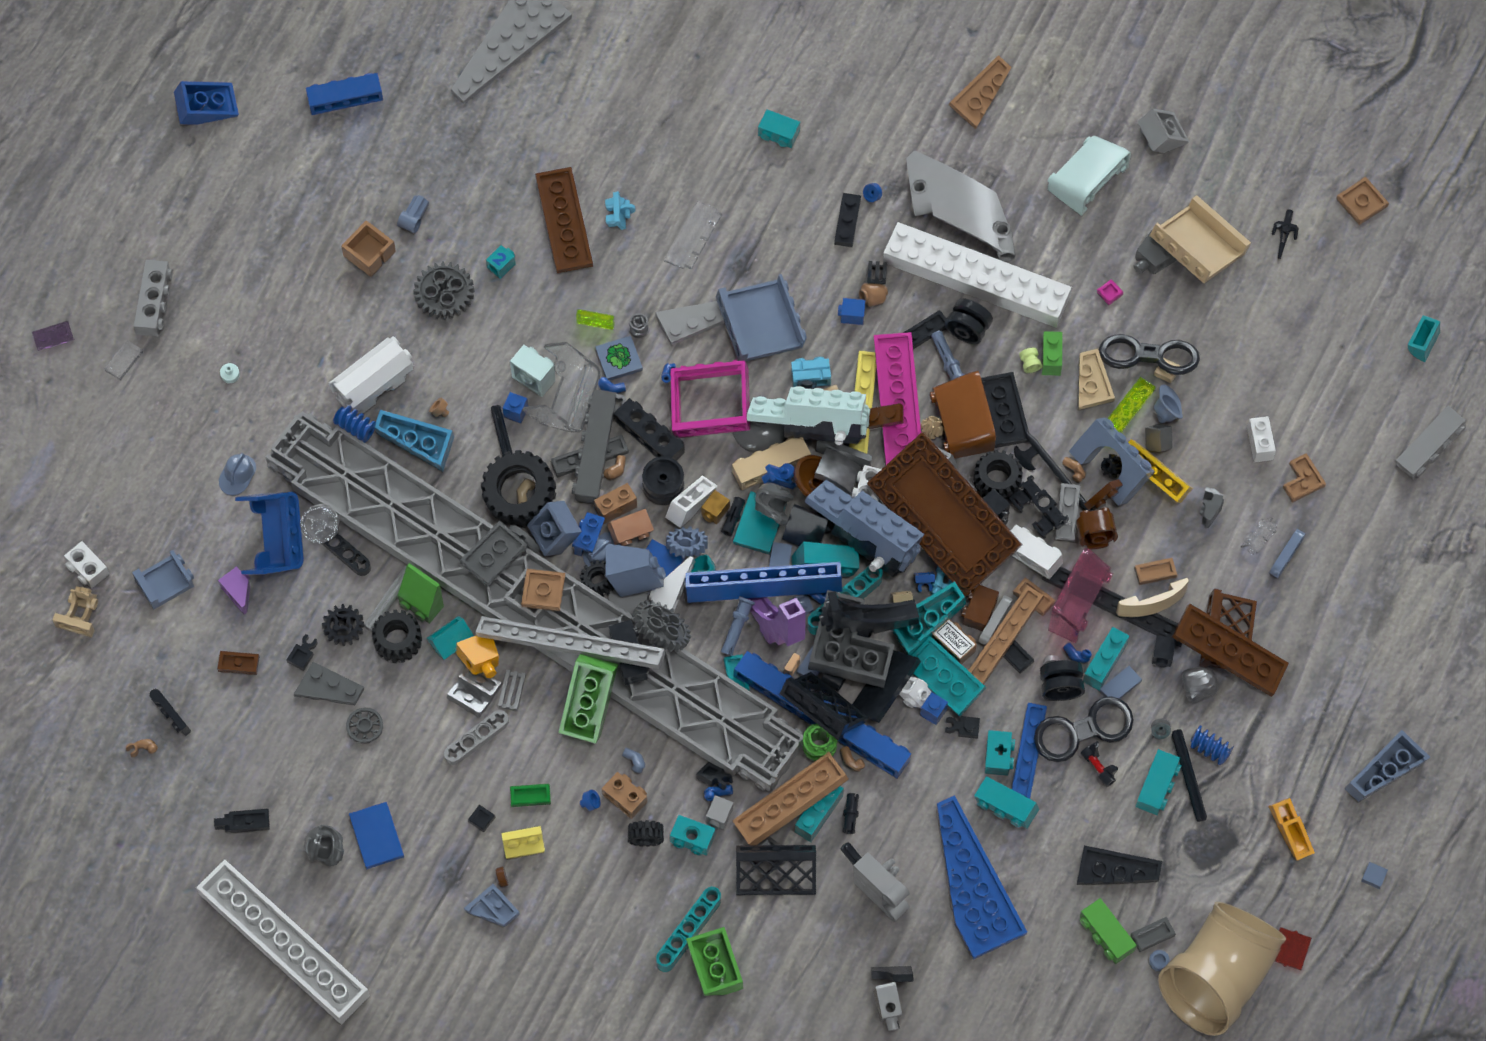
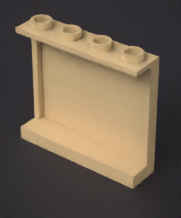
M1198 196L1192 198L1188 207L1160 225L1157 222L1150 234L1157 243L1203 283H1206L1244 256L1251 244L1249 240Z

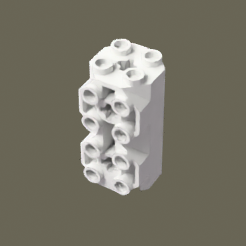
M394 336L391 338L387 337L329 382L332 393L337 392L338 396L336 399L344 408L351 405V412L357 409L358 414L365 413L376 404L377 397L384 391L394 390L405 382L406 374L413 370L414 365L410 360L412 356L408 350H403L399 346L400 343Z

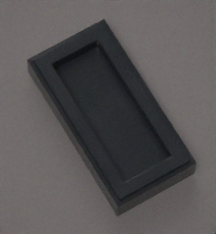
M1015 640L1003 656L1020 674L1034 663V659Z

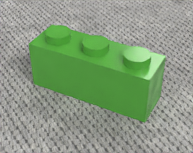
M1101 898L1081 911L1080 922L1082 926L1091 931L1093 940L1097 945L1100 944L1104 948V954L1108 960H1113L1117 964L1135 951L1137 945Z

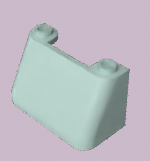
M1089 136L1075 155L1056 174L1053 173L1049 177L1047 190L1082 216L1088 209L1085 205L1094 200L1095 194L1115 173L1117 175L1120 172L1123 173L1129 167L1131 152L1097 136Z

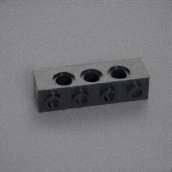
M629 398L614 412V421L655 457H671L677 461L685 453L684 442L679 437H674L668 427L660 425L654 415L646 413L637 401L634 402ZM634 418L641 419L639 422L633 421ZM648 430H654L655 432L652 433V434H649V433H647L646 431H648ZM661 442H668L669 444L663 446V445H661L660 443H661Z

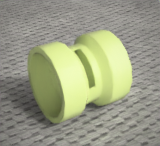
M1027 348L1019 353L1021 361L1024 362L1023 369L1025 373H1033L1042 368V363L1037 358L1039 354L1036 348Z

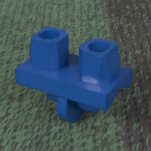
M785 463L781 467L768 464L765 467L767 473L761 477L764 484L773 482L792 490L796 487V484L791 480L794 476L793 465Z

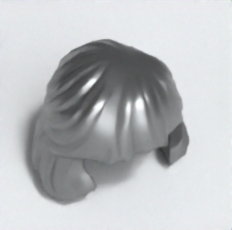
M1196 667L1182 672L1183 683L1189 702L1196 704L1202 699L1209 698L1217 693L1218 680L1211 669Z

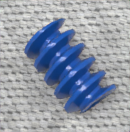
M348 405L346 408H339L334 415L333 423L335 425L339 424L340 428H345L346 432H351L352 436H357L358 440H363L366 443L374 433L376 422L372 421L369 424V417L363 420V413L357 416V409L351 412V405Z
M1200 725L1191 739V749H1195L1198 746V753H1202L1205 750V757L1212 754L1211 761L1218 759V765H1222L1230 756L1234 746L1229 749L1228 741L1222 745V737L1215 740V733L1209 737L1208 729L1202 733V726Z

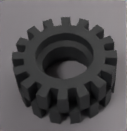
M596 560V564L591 561L589 562L591 565L589 567L586 564L584 566L585 570H581L580 582L603 597L604 593L609 595V590L613 591L614 587L606 577V562L602 560L600 563L599 560ZM599 574L605 575V579L602 582L592 583V579Z
M641 820L628 825V843L631 845L650 847V845H660L664 841V826L660 822H649V820L643 822Z

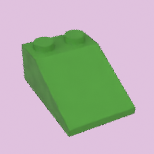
M409 563L398 593L399 605L406 611L411 610L414 612V615L423 622L425 620L430 624L444 607L440 584Z

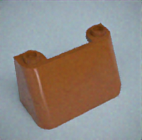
M979 371L967 373L933 387L932 392H930L931 403H935L939 408L946 435V442L943 443L944 451L952 454L954 459L994 451L995 429Z

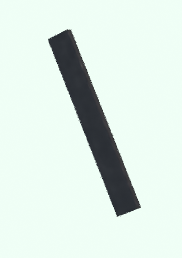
M1061 566L1050 579L1042 577L1043 581L1156 636L1172 638L1178 623L1158 613L1140 617L1118 616L1116 613L1118 602L1127 598ZM1176 640L1175 645L1181 647L1182 643Z

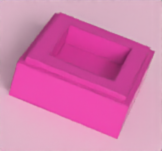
M1112 279L1097 289V293L1108 305L1112 304L1124 293Z

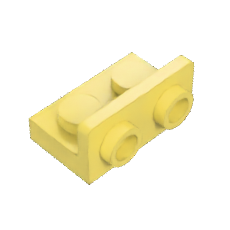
M541 826L501 833L506 859L545 852Z

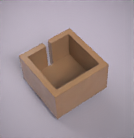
M367 220L341 245L343 256L370 277L382 266L381 261L385 263L396 252L394 241Z

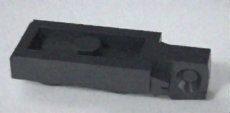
M269 809L230 811L228 814H224V818H214L215 830H225V832L230 833L270 830Z

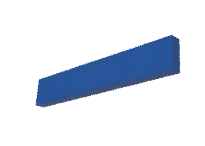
M1034 703L1027 704L1012 790L1029 799L1031 797L1039 753L1034 742L1035 730L1040 722L1045 720L1047 706Z

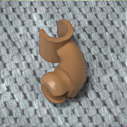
M142 739L135 743H129L126 746V751H130L132 748L135 749L131 752V757H136L140 748L148 750L149 753H155L158 749L155 742L150 739Z

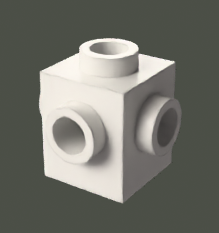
M910 677L899 695L904 699L903 702L907 706L921 708L931 691L925 681Z

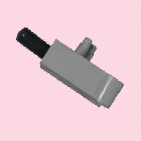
M849 842L843 844L840 850L854 867V884L885 912L892 921H897L910 908L904 900L910 893L895 878L899 872L897 866H892L895 864V860L891 858L881 865L868 852L861 857Z

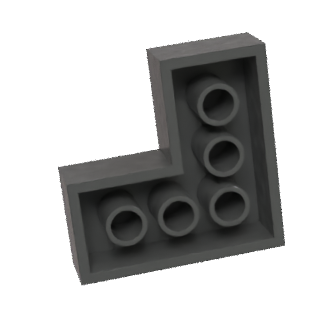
M827 590V594H826L825 600H828V592H833V591ZM837 593L838 597L847 602L865 604V599ZM819 621L808 669L884 688L894 644L858 636L857 632L850 633L849 627L827 632L826 627L821 626Z

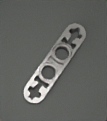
M502 710L493 712L450 744L444 751L446 762L451 765L460 763L504 730L509 723L507 713ZM496 717L503 718V723L497 722ZM483 727L490 730L486 736L479 734V730ZM466 739L474 741V745L470 748L465 747L463 743ZM449 753H456L457 757H450Z

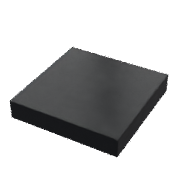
M794 504L782 539L797 546H800L803 542L822 543L829 519L819 513Z

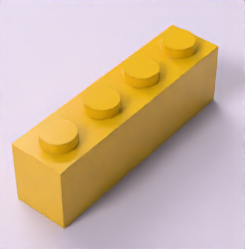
M1130 439L1128 443L1139 451V455L1147 460L1155 471L1149 479L1176 502L1182 503L1193 488L1138 442Z

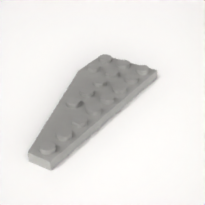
M557 0L508 1L452 87V94L465 104L572 18V14Z

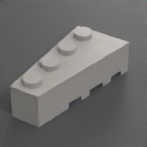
M1448 405L1397 458L1396 465L1412 479L1416 476L1420 477L1426 471V467L1430 463H1434L1439 454L1446 450L1465 430V419Z

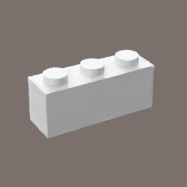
M1015 525L1011 531L1023 545L1012 556L1047 579H1050L1063 564L1061 551L1056 547L1047 545L1042 538H1036L1028 529Z

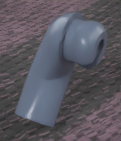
M625 748L622 756L633 762L632 770L635 773H642L643 768H645L642 755L629 748Z

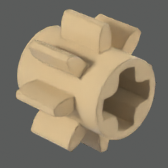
M929 416L921 422L922 431L930 439H935L939 435L942 436L944 427L942 426L941 419Z

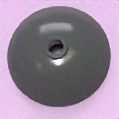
M742 408L736 413L735 417L743 416ZM750 421V430L733 432L737 443L752 453L764 451L771 445L783 443L787 439V437H784L785 424Z

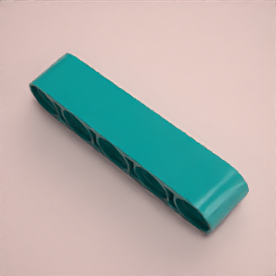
M868 566L842 588V592L837 593L864 599L882 583V569L879 568L872 572ZM876 574L878 577L871 578L869 575ZM856 586H862V587H864V589H863V590H857V589H855V587H856ZM824 603L808 617V631L812 635H816L818 626L812 625V622L820 621L819 615L822 614Z
M710 886L704 890L656 955V965L660 971L669 972L674 968L689 948L686 939L697 936L721 904V892L718 888ZM709 895H715L717 899L715 901H709L707 897ZM699 910H702L706 913L702 917H698L695 915V913ZM687 926L694 928L690 933L685 932L683 929ZM674 942H680L682 946L680 948H674L672 944ZM664 957H667L671 960L668 964H662L660 962V960Z

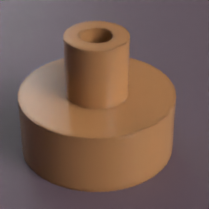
M439 398L430 407L429 412L435 417L439 415L446 417L449 414V411L446 409L448 403L443 398Z

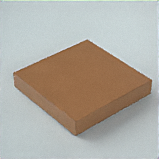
M1364 177L1336 197L1359 225L1389 205V202L1367 177Z
M527 569L521 606L560 611L565 573Z

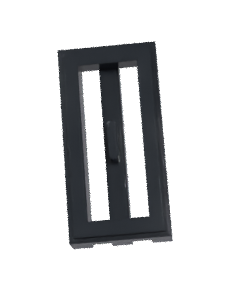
M869 261L867 283L886 284L887 262L880 265V261H876V265H874L872 261ZM872 269L875 270V279H871ZM879 270H883L882 280H879Z

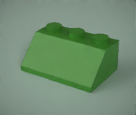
M725 927L686 939L705 996L726 995L743 989V980Z

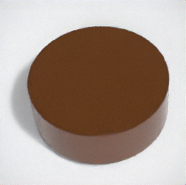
M504 867L496 868V876L500 887L508 886Z

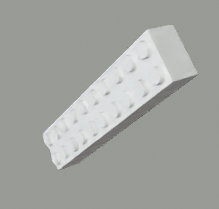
M897 222L883 255V263L887 262L890 266L1055 328L1058 326L1071 294V286Z
M226 860L221 862L196 887L199 895L341 1025L370 996L368 989Z

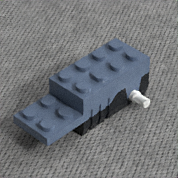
M826 479L805 500L806 504L835 523L831 534L835 537L838 536L842 542H846L848 546L855 548V551L872 562L869 566L872 572L879 568L890 576L905 572L921 551L919 544L924 533L864 491H861L855 498H852Z

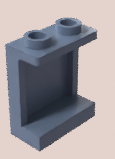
M173 550L170 551L168 558L141 572L140 569L132 572L135 581L153 610L194 587L192 582L194 579L190 569L185 570L183 558L180 554L176 555Z

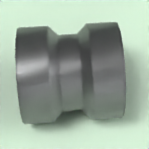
M641 313L632 315L629 321L630 333L635 338L645 337L649 331L648 318Z

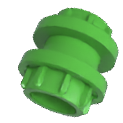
M817 723L809 726L803 735L804 754L812 761H817L828 752L834 756L837 750V739ZM816 740H823L826 742V744L816 745L813 742Z

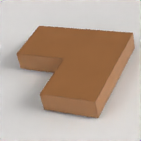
M1307 453L1290 461L1289 464L1298 478L1284 484L1283 489L1292 503L1326 486L1325 481Z

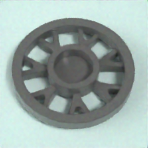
M359 708L349 715L346 722L347 732L356 742L370 743L376 740L382 733V717L374 709ZM361 712H368V717H362ZM376 715L378 719L372 722L370 718ZM354 716L359 718L357 723L351 720ZM373 725L380 726L379 730H373ZM357 726L358 730L350 731V727ZM372 732L374 736L368 739L366 734ZM359 733L364 734L362 739L357 738Z

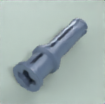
M942 331L934 332L931 338L944 362V371L948 373L950 380L965 375L959 367V361L954 359Z
M740 596L737 609L733 611L734 618L721 649V652L731 656L744 623L749 620L748 615L751 607L755 605V602Z

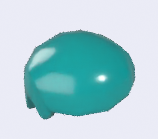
M707 554L700 555L694 559L695 563L691 572L716 571L714 562Z

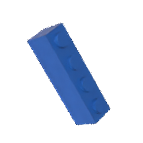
M367 73L364 76L348 77L345 80L330 81L325 84H314L306 87L311 115L383 101L378 73Z

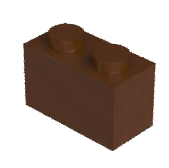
M982 585L973 590L968 597L970 604L968 607H964L961 615L964 618L963 625L983 632L992 616L998 601L999 592Z

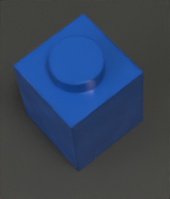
M843 298L842 305L838 306V316H841V323L863 325L865 300Z
M510 392L503 406L504 418L521 424L529 408L528 399Z
M931 692L921 707L920 716L937 726L947 711L948 702Z

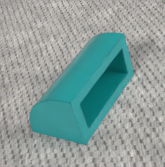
M1424 315L1420 319L1408 343L1409 352L1420 361L1426 362L1440 334V321Z
M457 616L427 637V640L436 653L445 660L456 652V643L471 638L474 635L465 620Z

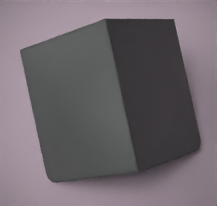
M1155 424L1146 427V450L1163 452L1172 449V426Z

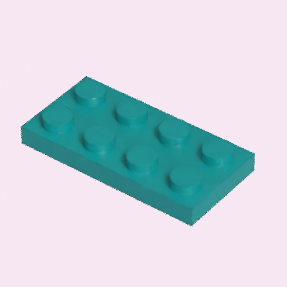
M931 636L912 655L918 657L921 661L913 674L928 684V688L936 695L946 700L948 706L959 716L986 689L985 685Z

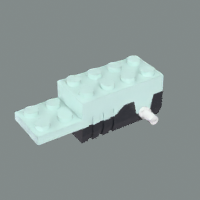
M796 386L790 388L787 400L782 398L766 399L762 396L753 397L747 412V421L785 424L784 437L788 438L790 436L794 438L802 437L803 439L813 438V440L835 442L837 445H842L843 443L858 444L861 439L866 438L870 409L866 405V394H861L860 392L826 391L821 388L805 389L804 387Z

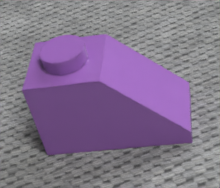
M236 566L220 578L218 582L226 595L243 614H246L251 588L249 584L250 577L248 574H241V571Z

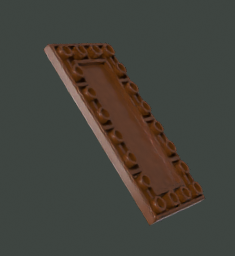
M923 431L866 483L889 510L924 533L920 546L952 582H956L965 597L1023 545Z

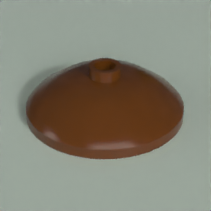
M804 456L794 467L795 482L805 497L824 482L814 478L822 459L821 456Z

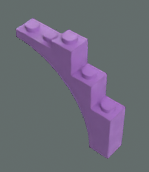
M767 597L747 598L755 602L750 611L760 625V631L768 644L776 642L778 645L786 643L787 646H790L805 639L806 612L797 598L780 604L778 608Z

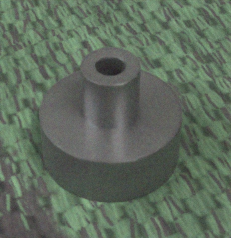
M1163 718L1154 720L1151 724L1152 735L1158 739L1167 738L1171 733L1170 722Z

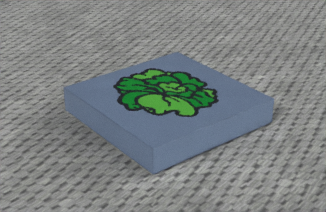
M631 336L595 346L604 375L609 381L643 371Z

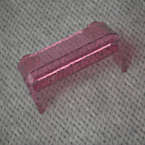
M1083 549L1051 613L1048 631L1073 643H1077L1080 631H1085L1089 622L1086 620L1087 614L1102 585L1105 582L1109 584L1113 576L1112 568L1092 550Z

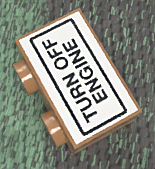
M948 619L932 633V638L960 664H963L976 652L977 644L975 639L971 635H966L957 622H952Z

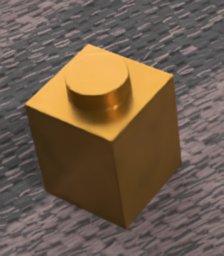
M714 490L701 506L702 517L706 521L717 525L730 509V500Z

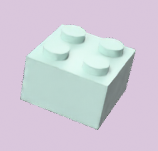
M523 345L510 360L512 378L541 397L544 396L556 381L554 363L549 358L540 356L532 347L528 348Z

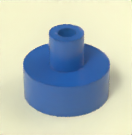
M870 183L864 187L863 196L868 202L878 201L882 197V189L877 183Z
M595 790L584 792L582 800H580L581 807H586L589 811L599 808L601 800Z

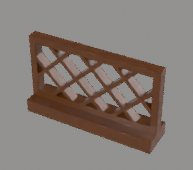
M1214 588L1209 594L1207 614L1218 621L1226 616L1231 623L1228 627H1234L1243 636L1247 634V638L1252 640L1257 601L1221 593L1222 590ZM1223 599L1229 600L1234 607L1227 611L1222 605ZM1242 604L1251 606L1250 613L1247 615L1239 607ZM1234 609L1242 617L1236 622L1229 614ZM1243 620L1248 625V630L1244 633L1237 625ZM1201 655L1199 666L1222 668Z

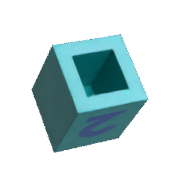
M500 245L486 259L487 269L501 279L516 265L514 252Z

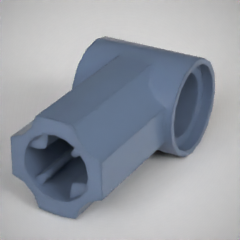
M420 195L414 196L407 210L400 214L397 226L416 233L420 227L421 218L429 205V201Z

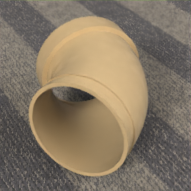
M1215 902L1212 911L1190 946L1184 953L1176 955L1161 970L1158 982L1162 996L1171 1010L1193 1029L1207 1035H1221L1240 1017L1241 1009L1267 975L1286 937L1270 924L1244 910L1223 902Z

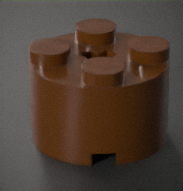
M1109 508L1080 512V517L1076 520V527L1082 547L1086 545L1087 549H1101L1109 546L1108 542L1112 540L1115 542L1118 539L1114 516Z

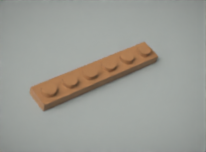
M1026 586L968 670L983 685L1044 598L1043 594L1029 586Z

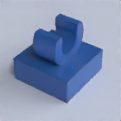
M934 572L914 573V581L918 583L917 588L919 592H922L921 587L923 584H928L929 591H932L933 586L931 582H935Z

